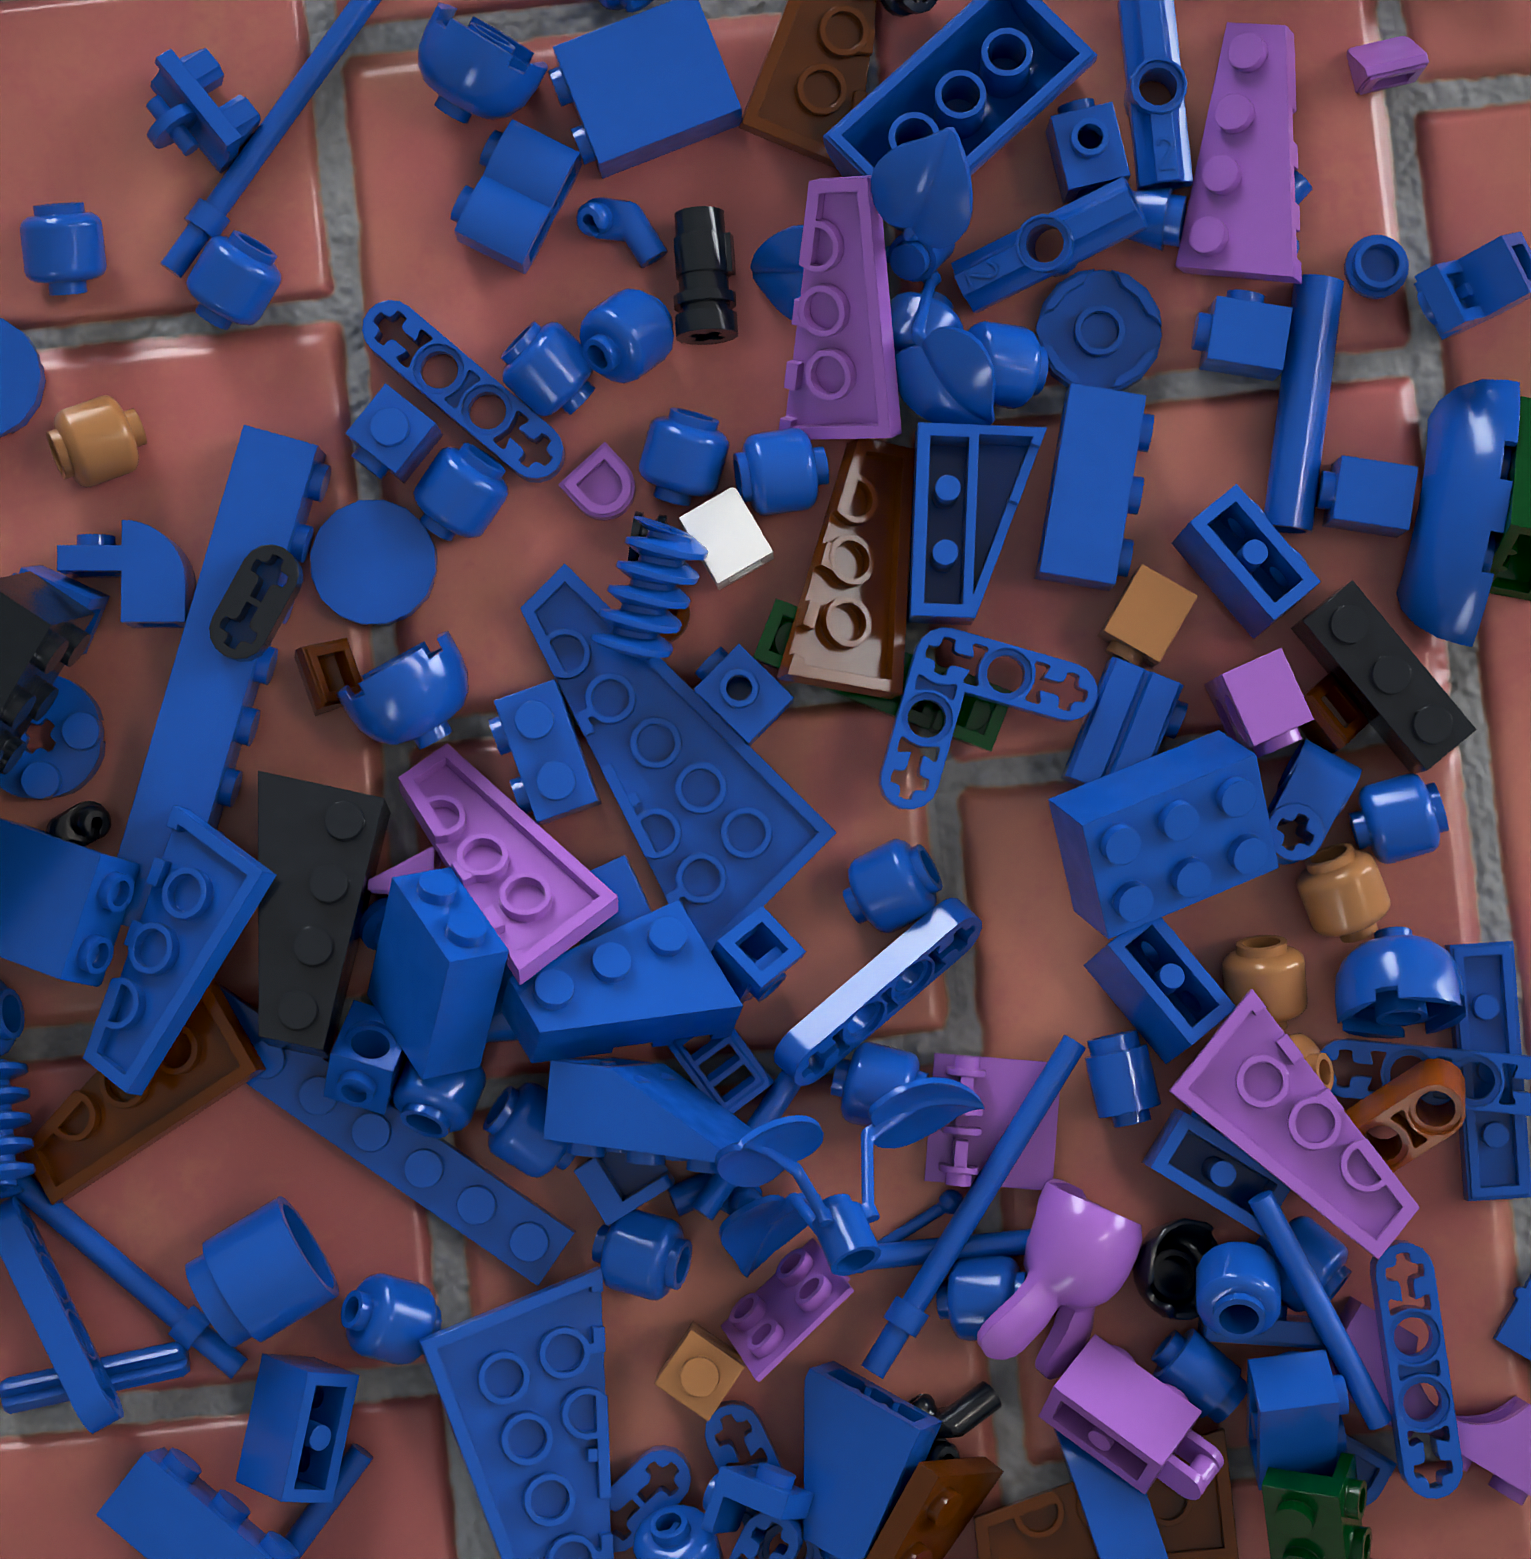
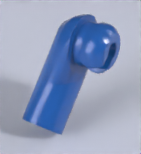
M599 197L589 200L578 209L576 223L584 235L598 239L626 242L641 268L652 265L668 252L641 207L634 202Z

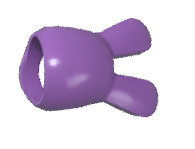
M1054 1178L1047 1181L1038 1198L1035 1218L1026 1242L1023 1265L1027 1278L1017 1291L983 1323L977 1333V1344L985 1355L995 1360H1006L1015 1357L1046 1327L1058 1309L1053 1327L1035 1360V1367L1049 1380L1061 1377L1089 1342L1093 1329L1095 1307L1107 1302L1115 1295L1128 1278L1142 1243V1225L1086 1198L1082 1189L1064 1180Z

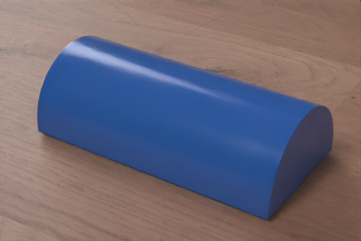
M972 0L823 136L826 151L842 177L872 175L878 161L895 147L927 137L944 128L954 127L963 145L972 176L1096 62L1098 55L1042 0ZM892 226L901 232L905 230V228Z

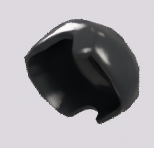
M1187 1218L1176 1219L1152 1229L1142 1240L1137 1259L1132 1268L1134 1282L1139 1294L1147 1305L1160 1316L1172 1320H1193L1199 1317L1196 1310V1268L1202 1256L1214 1246L1219 1245L1212 1235L1214 1227L1209 1223Z

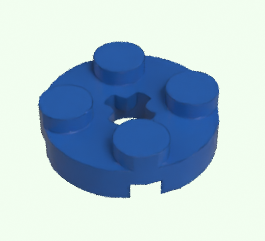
M60 676L56 678L53 686L58 688L59 691L54 703L40 720L35 721L32 719L27 727L28 729L32 723L41 726L47 720L51 721L55 726L50 733L51 738L56 742L54 748L48 751L39 747L32 753L26 745L24 753L12 770L5 775L0 773V787L12 795L27 799L49 800L73 794L94 777L105 756L106 742L103 741L104 727L102 721L104 719L101 709L95 699L83 687ZM26 729L21 740L28 744L30 737L26 733Z

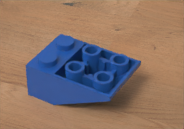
M609 1056L550 1061L543 1139L567 1142V1154L584 1157H605L606 1152L626 1153V1162L642 1165H665L666 1160L687 1161L686 1170L719 1174L715 1165L717 1152L732 1143L740 1142L741 1138L754 1130L664 1063Z

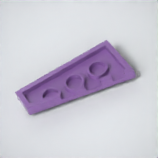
M1227 22L1175 265L1183 273L1302 284L1301 261L1297 259L1296 232H1300V206L1295 202L1294 170H1298V145L1293 141V114L1297 112L1294 33L1286 25Z
M872 175L820 178L809 181L799 258V265L804 268L801 296L794 299L791 324L796 325L797 329L793 360L787 361L784 388L789 389L786 416L780 418L779 430L799 428L807 433L810 440L892 438L902 434L883 218L878 213L873 202L871 193Z
M448 743L398 777L401 796L446 868L451 867L508 948L509 953L506 964L519 985L523 984L618 912V896Z
M1250 989L1169 1089V1092L1373 1257L1379 1259L1420 1207L1369 1140L1362 1135L1349 1118L1343 1106L1330 1089L1326 1088L1294 1042L1277 1024L1253 989Z

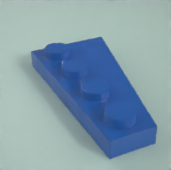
M174 804L166 827L171 828L172 832L162 859L154 857L145 882L152 885L141 919L140 921L132 920L124 941V945L128 946V955L119 978H111L83 1056V1059L125 1093L140 1096L148 1086L277 876L189 809Z

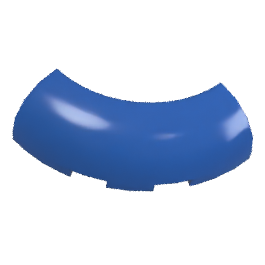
M1481 379L1458 386L1438 401L1427 419V446L1420 499L1409 551L1396 595L1401 610L1416 626L1437 638L1459 645L1473 647L1493 582L1494 574L1490 572L1495 551V534L1491 532L1504 533L1513 481L1507 480L1511 462V447L1517 445L1519 436L1520 382Z

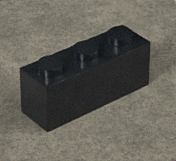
M1353 580L1335 591L1291 627L1292 631L1326 672L1336 679L1367 717L1370 725L1410 773L1416 774L1429 770L1477 730Z

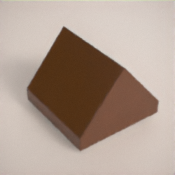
M347 638L303 646L295 650L294 658L315 716L343 707L336 692L347 684L354 695L362 691L358 684L362 682Z
M1330 674L1326 675L1303 694L1314 720L1298 727L1311 742L1331 753H1335L1346 746L1369 723L1367 717Z

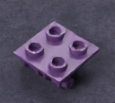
M934 1053L932 1077L947 1078L966 1085L981 1098L985 1110L979 1109L964 1113L928 1136L924 1181L944 1182L945 1185L971 1187L1047 1062ZM1060 1092L1001 1187L1043 1190L1046 1182L1053 1179Z
M814 1238L808 1241L802 1248L788 1253L779 1263L776 1273L755 1293H750L741 1298L732 1308L729 1318L721 1325V1328L758 1382L770 1373L854 1292V1289L848 1283L851 1279L848 1275L837 1276L831 1272L823 1250Z

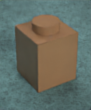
M1141 564L1135 570L1098 634V637L1109 643L1105 652L1111 657L1122 659L1139 667L1142 663H1145L1153 668L1160 663L1198 595Z
M693 1321L657 1373L654 1384L709 1421L744 1370L745 1363L735 1349Z

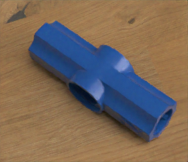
M1119 0L1118 15L1126 81L1124 107L1130 119L1137 191L1172 188L1173 192L1180 188L1190 187L1193 184L1184 98L1187 93L1188 82L1185 72L1181 68L1174 0ZM1149 81L1159 82L1169 90L1171 101L1163 105H1153L1142 97L1139 86Z
M1121 177L1049 214H1039L1030 217L1019 229L952 262L951 265L963 297L970 305L972 311L977 314L1049 277L1066 275L1078 263L1148 229V225L1135 194L1126 178ZM1058 229L1064 241L1063 250L1053 261L1040 262L1035 252L1037 239L1047 230Z

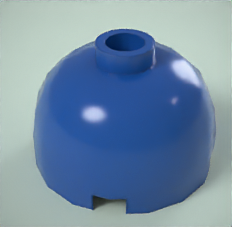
M439 2L425 27L418 51V66L423 80L439 95L434 105L448 116L466 124L469 122L472 114L485 119L495 120L509 117L523 108L538 88L548 69V65L544 61L529 64L534 55L531 50L474 16L468 27L453 19L457 8Z
M449 631L437 635L440 648L430 652L424 641L362 675L363 681L358 683L362 691L357 694H353L348 684L336 692L346 713L362 733L376 742L389 745H398L414 740L419 750L453 732L448 720L463 707L469 691L467 668Z
M1387 927L1377 930L1374 933V939L1360 944L1342 961L1336 975L1335 1004L1337 1023L1342 1022L1343 1031L1348 1034L1366 1038H1405V1031L1401 1026L1425 1022L1426 1034H1431L1453 1027L1466 1017L1464 986L1459 966L1446 949L1428 938L1414 936L1412 930L1407 927Z

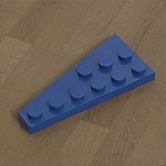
M564 564L520 610L556 678L667 902L670 904L676 900L680 901L711 952L717 940L760 906L764 907L837 832L661 658L641 659L614 651L592 641L590 638L592 633H612L613 627L599 616L600 609L611 608Z
M599 1266L418 1339L500 1559H614L609 1499L611 1498L608 1395L605 1394L604 1352H606L605 1327L602 1322L601 1292L603 1291V1274Z

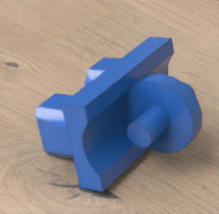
M207 48L200 49L180 59L172 49H169L155 59V64L158 66L159 71L151 81L150 87L157 96L146 104V108L156 121L149 128L147 138L158 149L175 143L185 156L192 154L200 148L216 170L222 173L236 159L239 147L252 137L259 127L260 114L249 100L242 95L236 96L220 107L211 99L208 93L222 85L224 73L220 64Z

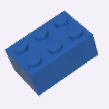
M1220 730L1048 799L1074 912L1107 939H1111L1279 868L1257 756Z

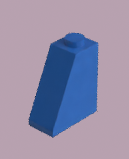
M835 1361L809 1368L804 1380V1489L814 1493V1497L807 1518L803 1519V1539L821 1548L820 1555L823 1559H866L919 1462L926 1461L943 1421Z

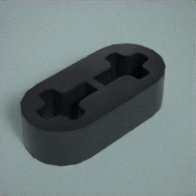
M271 544L261 545L252 550L243 560L216 609L209 626L210 639L215 649L227 658L245 662L262 656L270 646L295 601L303 583V570L298 559L285 548ZM277 558L284 560L281 565V571L288 576L287 583L283 587L273 584L269 587L261 602L255 599L264 581L256 574L260 564L272 566ZM252 605L257 607L258 609L249 626L257 633L256 639L252 644L241 641L236 649L231 648L230 644L233 636L225 631L227 623L231 619L235 622H241Z

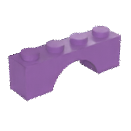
M1350 1296L1339 1318L1390 1412L1375 1310ZM1397 1325L1394 1331V1342L1400 1352L1414 1354L1417 1349L1418 1336ZM1326 1350L1332 1375H1340ZM1421 1383L1411 1386L1404 1396V1409L1409 1417L1413 1419L1427 1418L1437 1408L1424 1392ZM1347 1389L1349 1401H1350L1351 1403L1355 1404L1354 1400L1352 1399V1397H1351V1395H1350V1393H1349V1391H1348V1389ZM1514 1396L1499 1408L1484 1414L1456 1415L1463 1470L1467 1472L1471 1463L1475 1462L1494 1474L1488 1483L1489 1486L1516 1503L1523 1505L1528 1495L1531 1496V1405ZM1443 1427L1427 1434L1442 1437L1444 1434ZM1408 1431L1407 1435L1409 1438L1412 1437L1414 1431Z

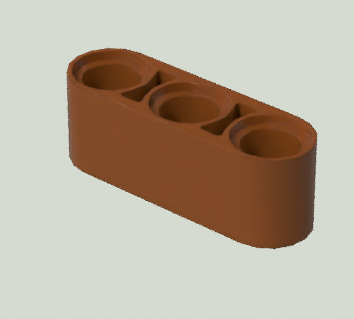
M1441 1058L1427 1059L1417 1063L1345 1110V1112L1362 1135L1369 1140L1392 1172H1395L1453 1135L1462 1126L1466 1117L1465 1078L1461 1070L1452 1062ZM1430 1091H1439L1447 1094L1452 1099L1442 1105H1432L1426 1103L1420 1097ZM1376 1126H1387L1394 1129L1398 1134L1389 1139H1379L1373 1137L1367 1131Z

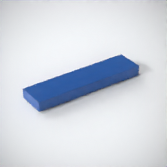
M1513 941L1445 945V949L1459 966L1466 1006V1017L1460 1023L1451 1027L1452 1047L1456 1049L1522 1055ZM1469 1062L1460 1068L1465 1078L1466 1097L1472 1099L1482 1098L1492 1090L1494 1075L1487 1065L1480 1062ZM1502 1064L1505 1087L1499 1102L1513 1103L1514 1099L1511 1089L1524 1090V1079L1512 1077L1517 1066L1516 1064ZM1466 1110V1117L1459 1128L1464 1200L1481 1201L1531 1197V1171L1526 1115Z

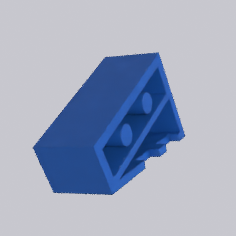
M918 422L914 443L907 623L971 625L973 623L1047 427Z

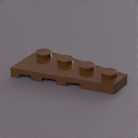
M868 438L854 439L847 443L776 679L892 699L903 694L914 448Z

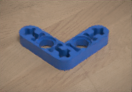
M940 627L931 630L919 640L913 652L903 694L900 698L879 773L878 785L882 796L890 805L903 810H913L925 806L933 799L940 783L964 695L1054 721L1070 722L1084 717L1092 710L1097 700L1098 689L1094 677L1086 668L1059 658L954 628ZM943 640H948L953 643L951 652L954 655L969 660L974 656L973 646L984 649L985 653L975 668V686L966 684L963 681L970 671L968 669L950 666L946 669L944 675L934 672L935 661L926 657L927 648H937ZM1001 656L1010 657L1021 666L1023 672L1022 682L1014 692L1000 693L989 684L987 670L995 658ZM1035 664L1046 667V671L1040 678L1042 681L1059 684L1065 680L1067 675L1074 677V688L1083 692L1082 701L1072 702L1067 707V710H1062L1058 708L1059 697L1042 690L1036 692L1037 704L1027 701L1025 698L1035 682ZM922 700L937 704L944 716V724L941 731L930 738L916 735L910 729L908 723V713L911 707L916 702ZM900 738L917 748L937 749L934 762L924 755L920 757L917 776L926 780V786L924 791H912L909 799L900 797V786L891 782L893 771H904L911 752L907 751L898 752Z

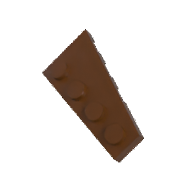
M786 0L738 128L836 168L826 151L823 136L868 95L866 86L870 56L873 53L875 35L873 27L877 0Z
M215 978L211 981L141 1096L125 1093L101 1072L97 1071L80 1090L73 1091L31 1138L34 1141V1147L24 1151L23 1154L28 1163L35 1165L36 1172L34 1174L52 1205L64 1203L266 1070L265 1065Z
M1219 1428L1200 1435L1220 1451L1224 1458V1465L1199 1499L1190 1500L1184 1498L1158 1478L1147 1491L1168 1559H1239L1225 1429ZM1175 1453V1456L1186 1463L1188 1466L1190 1465V1463H1188ZM1073 1481L973 1516L977 1559H1098Z
M986 1457L919 1462L866 1559H944L1004 1471Z

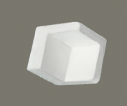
M735 488L725 490L679 517L683 530L707 548V558L702 560L719 590L774 559L773 550Z

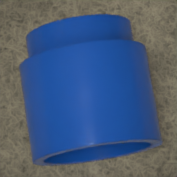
M278 1196L202 1243L203 1254L185 1265L188 1282L204 1314L223 1340L232 1347H237L252 1337L259 1342H264L339 1296V1287L326 1256L302 1217L282 1196Z

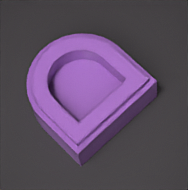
M606 442L558 484L584 514L596 520H612L623 515L633 503L636 491L635 481L629 467Z

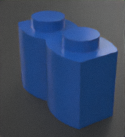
M512 119L503 133L494 130L488 138L479 160V164L486 167L484 174L475 188L468 185L463 188L454 204L450 219L457 222L454 231L458 242L526 274L535 260L554 218L561 209L582 166L580 152Z

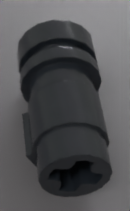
M697 206L679 210L674 214L676 233L674 238L676 280L679 281V293L673 296L674 310L679 312L675 316L676 340L690 345L718 344L734 340L738 337L737 312L732 310L736 307V293L729 289L728 281L731 275H736L734 240L730 232L725 233L724 210L712 206Z

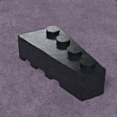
M258 771V862L277 875L258 905L259 1037L268 1046L330 1059L360 941L361 918L368 908L371 890H368V880L376 875L391 812L385 798Z

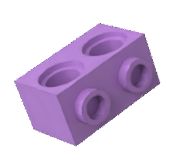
M1282 648L1225 672L1204 684L1227 736L1247 749L1252 747L1257 758L1301 740L1302 737L1297 727L1314 720Z

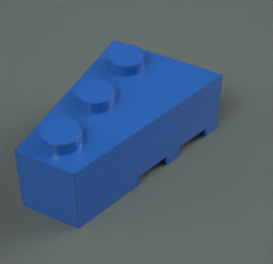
M676 900L564 952L521 985H519L514 976L509 977L500 1010L530 1062L539 1063L612 1053L613 1048L651 1043V1047L672 1045L675 1039L710 1035L711 1039L731 1037L743 1005L680 901Z

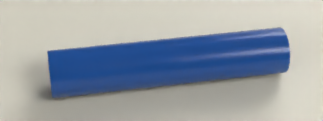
M1303 274L1302 284L1293 283L1290 305L1293 310L1284 368L1281 375L1264 508L1267 519L1280 533L1311 534L1313 531L1344 281L1326 275Z

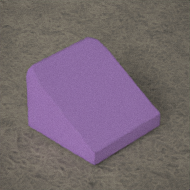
M1406 36L1351 47L1347 50L1346 55L1355 92L1360 93V95L1413 83L1429 63L1427 53Z
M430 847L369 879L368 890H371V893L389 895L392 877L440 869L441 858L435 848Z

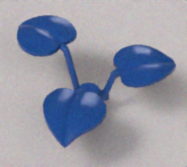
M947 127L927 137L901 144L890 150L878 161L871 176V193L878 213L890 225L905 228L904 232L890 246L885 247L886 262L890 263L892 270L898 277L912 282L922 281L924 284L911 331L912 339L916 345L902 349L895 356L898 392L904 402L915 413L932 423L991 425L995 421L994 396L996 378L991 357L982 342L972 333L953 326L936 328L927 337L925 334L931 299L934 295L935 287L942 281L937 269L952 255L955 242L966 232L970 224L973 208L972 182L967 157L954 127ZM803 225L788 227L768 238L755 252L750 266L756 284L776 309L790 320H792L794 299L801 296L804 268L799 265Z
M927 1077L900 1085L875 1101L868 1109V1115L873 1124L865 1127L861 1132L862 1204L852 1201L848 1194H836L822 1200L821 1195L817 1193L803 1167L797 1162L811 1155L822 1144L824 1132L818 1121L804 1115H793L775 1119L755 1128L741 1138L740 1142L732 1143L717 1152L715 1165L720 1176L726 1182L735 1186L758 1187L770 1182L786 1170L794 1177L803 1193L798 1194L794 1192L786 1198L780 1195H767L736 1210L719 1227V1237L723 1247L735 1260L741 1273L748 1278L776 1250L809 1226L817 1236L830 1270L834 1275L847 1276L867 1269L881 1256V1250L869 1224L880 1218L874 1204L873 1145L875 1144L881 1148L895 1149L915 1143L946 1126L964 1113L979 1109L985 1110L981 1098L969 1087L958 1081L940 1077Z

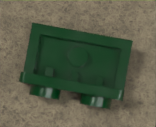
M1340 1453L1333 1477L1268 1467L1262 1483V1494L1270 1559H1369L1372 1532L1370 1527L1362 1526V1518L1367 1501V1483L1365 1480L1357 1479L1355 1454Z

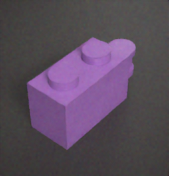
M1096 1334L1093 1335L1053 1386L1038 1416L1144 1495L1158 1478L1184 1498L1197 1500L1224 1465V1458L1220 1451L1192 1430L1202 1411L1191 1404L1185 1394L1178 1388L1162 1383L1136 1364L1133 1357L1127 1351L1116 1345H1110ZM1175 1453L1179 1455L1181 1458H1183L1185 1461L1190 1463V1465L1188 1466L1186 1463L1175 1456Z

